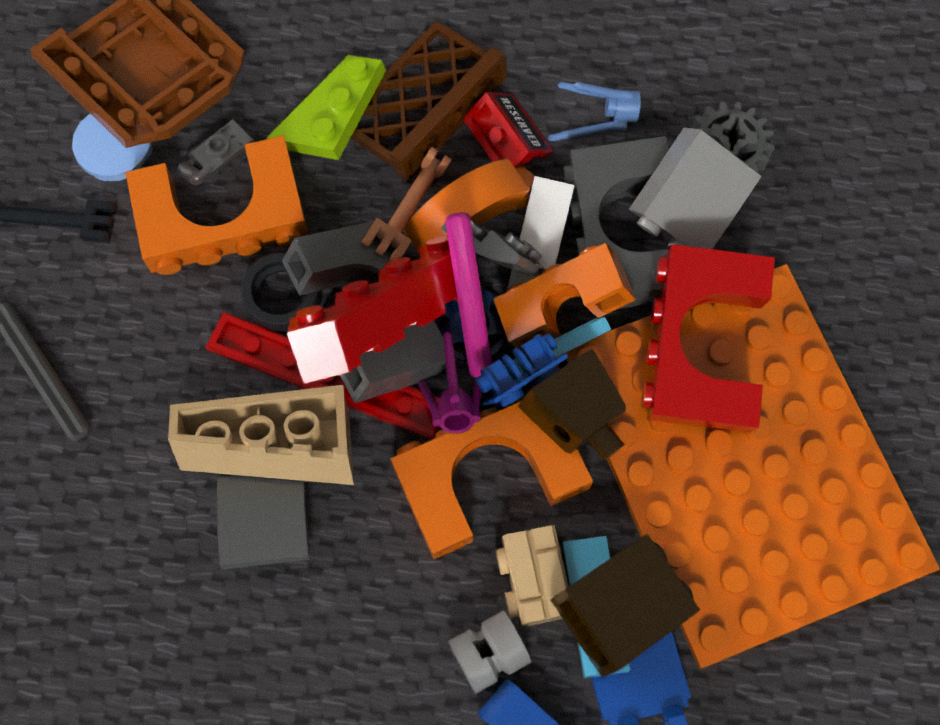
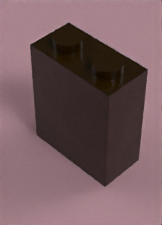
M645 534L550 599L602 678L621 670L700 611L694 602L693 593L689 586L682 580H679L667 563V556L664 550L657 543L653 542L648 534Z

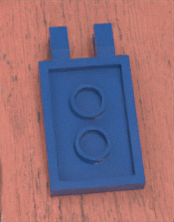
M672 632L629 663V672L611 674L603 678L601 676L590 677L602 721L608 720L609 725H640L638 719L656 714H661L663 725H688L682 708L689 706L687 699L691 698V694Z

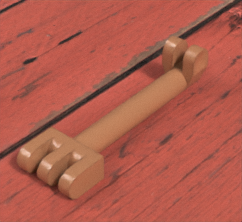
M434 147L430 148L423 159L419 175L388 224L376 218L361 242L368 247L373 243L375 237L382 240L375 251L383 256L388 246L393 247L395 250L392 252L389 261L403 256L412 240L403 235L402 231L434 179L442 176L452 160L446 155L442 161L435 158L438 150Z

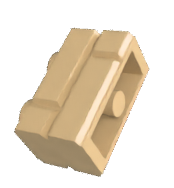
M549 525L502 536L503 548L495 549L500 575L509 574L512 591L505 592L509 618H518L520 628L562 619L550 601L551 598L569 587L555 526Z

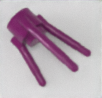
M445 332L443 340L449 389L442 393L437 404L426 381L420 380L418 385L432 413L433 425L441 426L448 433L457 434L469 430L474 422L481 420L479 406L482 391L477 385L476 380L474 381L472 397L465 390L458 387L452 335L449 332Z

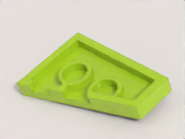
M348 55L267 139L284 135L288 151L339 160L386 72L382 60Z

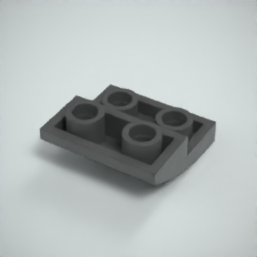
M470 218L475 253L520 273L532 276L542 275L545 268L538 262L542 255L525 240L521 241L511 232L505 237L486 226L482 228ZM444 223L441 229L447 233L446 224Z
M241 475L217 477V532L221 570L310 560L309 521L306 514V481Z

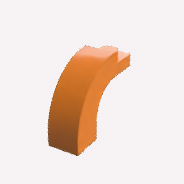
M502 159L483 165L456 179L429 199L408 221L404 232L412 240V244L419 253V248L426 246L425 243L428 240L439 236H447V233L441 227L450 214L468 213L470 218L481 226L502 213L527 208L535 176L525 166L515 168L509 159Z

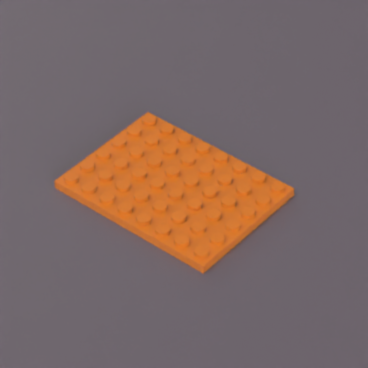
M787 264L774 269L771 300L761 309L721 303L702 304L692 308L684 315L680 327L682 350L688 361L698 371L717 379L763 385L759 428L751 433L647 420L648 408L641 406L644 383L651 382L653 366L646 365V354L649 340H656L657 324L651 323V315L610 330L564 353L568 355V358L563 361L565 365H568L590 349H593L626 405V411L610 425L625 445L608 458L607 462L640 537L648 534L652 541L664 550L667 556V563L679 580L685 582L693 593L694 602L700 611L681 624L680 627L699 669H703L940 570Z

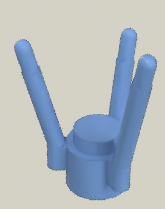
M559 82L558 87L561 89L605 98V117H612V121L550 134L548 140H565L611 130L626 131L627 122L636 123L638 121L641 104L640 92L615 90L576 82L575 84Z

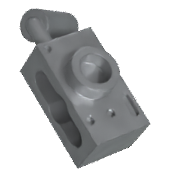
M232 119L208 139H202L189 149L186 155L190 160L181 162L177 167V172L193 185H200L205 176L215 183L247 157L244 144L253 143L254 141Z

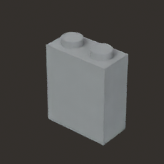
M684 127L629 210L640 217L637 225L653 236L657 237L659 233H662L671 240L667 245L669 248L671 244L713 249L762 176L701 129Z

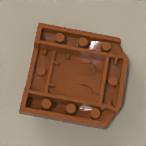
M117 0L68 35L61 27L30 48L33 59L125 148L171 138L230 93L245 60L244 50L190 0Z

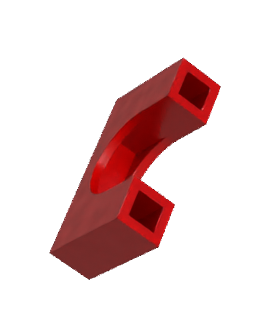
M671 244L665 257L658 258L655 282L662 283L660 298H654L651 310V323L657 324L656 340H649L646 354V365L653 366L651 382L644 383L641 406L648 408L647 420L751 433L759 428L763 385L717 379L698 371L688 361L682 350L680 327L684 315L692 308L702 304L721 303L761 309L771 300L775 257Z

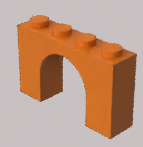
M284 135L244 144L253 179V195L249 205L240 216L218 226L198 225L181 215L174 179L165 163L125 172L142 259L151 273L157 272L161 275H170L180 271L181 266L195 262L200 265H212L219 262L221 256L233 253L249 256L258 253L262 246L275 243L279 246H290L294 238L309 235Z
M525 392L522 397L514 401L513 405L498 411L497 407H492L480 412L481 420L474 422L473 426L463 433H448L441 429L435 434L436 439L422 445L419 441L408 443L396 451L397 456L390 458L393 470L433 560L473 542V534L452 488V478L461 459L478 447L492 444L503 445L523 455L533 468L551 507L590 489L593 480L578 450L571 454L566 453L518 407L528 392Z

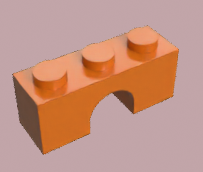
M607 243L600 246H590L581 251L578 257L564 264L552 265L546 268L542 275L526 283L514 284L504 294L494 298L508 342L522 351L520 346L533 339L537 334L544 336L549 333L553 339L560 337L561 335L556 323V314L562 303L572 297H581L584 305L598 318L635 301V295L617 254Z

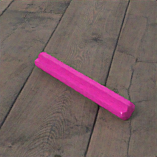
M459 212L448 215L445 224L469 374L472 377H478L481 375V369L492 364L470 215Z

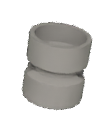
M504 610L481 623V631L475 632L468 629L448 641L475 694L498 681V673L501 671L510 675L531 663L530 656L518 632ZM489 648L492 656L482 659L479 653Z

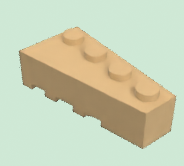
M343 385L170 405L168 441L180 470L354 485L350 415Z

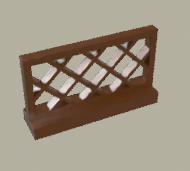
M435 21L385 72L363 115H373L374 127L355 129L351 139L392 166L396 174L409 182L421 169V163L430 148L434 147L439 150L465 123L463 118L486 92H494L507 79L504 54L494 47L486 51L438 21ZM437 35L450 43V49L428 52V44ZM473 57L478 60L472 68L457 70L456 59ZM451 60L452 71L430 74V63ZM424 63L425 75L404 78L403 70L409 64ZM453 82V88L447 94L432 96V84ZM426 85L427 97L405 100V88ZM386 89H399L400 101L378 104V95ZM428 108V114L421 121L407 122V110ZM401 111L400 124L380 126L379 114ZM402 134V141L392 151L381 145V137Z

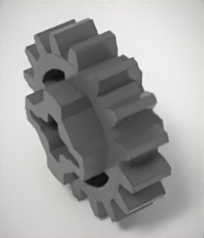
M723 101L720 102L717 112L708 106L705 108L702 117H695L691 128L701 129L728 151H730L729 134H731L733 149L730 152L740 160H744V163L758 173L759 170H765L775 148L774 145L770 144L774 132L763 130L768 120L766 117L756 120L753 117L756 111L755 108L752 107L747 112L741 111V102H736L733 109H728Z

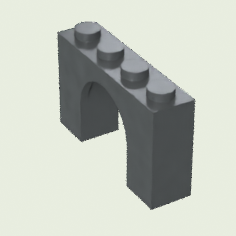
M666 136L570 150V165L563 166L565 183L574 185L576 201L570 203L572 225H580L582 238H576L577 257L584 249L594 245L600 246L604 243H607L617 254L636 298L635 301L619 309L652 305L654 298H660L662 283L655 282L658 258L665 257L668 249L648 252L625 250L615 245L605 235L599 218L604 209L613 201L625 196L637 195L641 192L669 150Z
M374 221L296 237L282 262L300 296L332 287L345 286L356 281H367L368 285L379 282V270L385 268V264L389 262L391 254L395 249L388 246L383 256L375 252L382 241L379 238L375 237L373 243L368 247L361 243ZM434 320L424 327L417 325L406 327L403 329L406 338L381 353L374 352V350L360 355L362 365L348 373L340 374L354 403L417 384L420 380L427 381L440 375L446 368L444 340Z

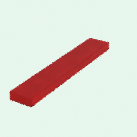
M224 311L205 347L207 351L302 389L343 385L349 408L428 440L436 439L435 434L441 429V426L433 425L432 413L421 390L412 386L354 403L340 375L304 384L289 337ZM433 395L438 404V400L440 397Z

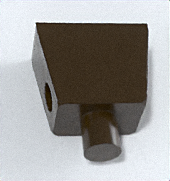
M590 349L533 387L518 405L522 412L566 453H573L589 441L605 461L625 445L610 425L626 411V405L593 349Z

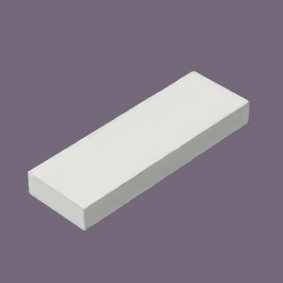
M535 176L520 240L528 242L542 255L538 262L546 269L556 265L574 185ZM512 270L508 288L517 283H526L538 276Z

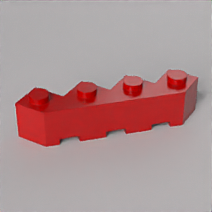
M439 236L428 240L425 243L426 246L419 248L420 259L411 261L410 258L403 257L389 261L385 264V268L379 270V282L368 285L367 281H356L345 285L342 288V292L336 293L335 307L323 309L320 305L310 306L299 310L295 314L296 317L290 318L287 333L304 384L352 371L362 365L360 355L372 350L379 353L383 352L406 338L403 329L412 325L424 327L446 313L444 304L454 299L458 302L448 236Z

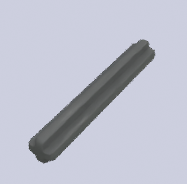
M7 302L1 303L0 332L65 434L74 442L87 436L91 432V426L15 309Z

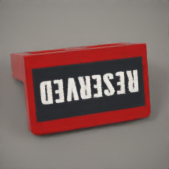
M486 92L463 118L492 162L509 159L515 168L524 167L532 158L548 157L554 152L513 94Z

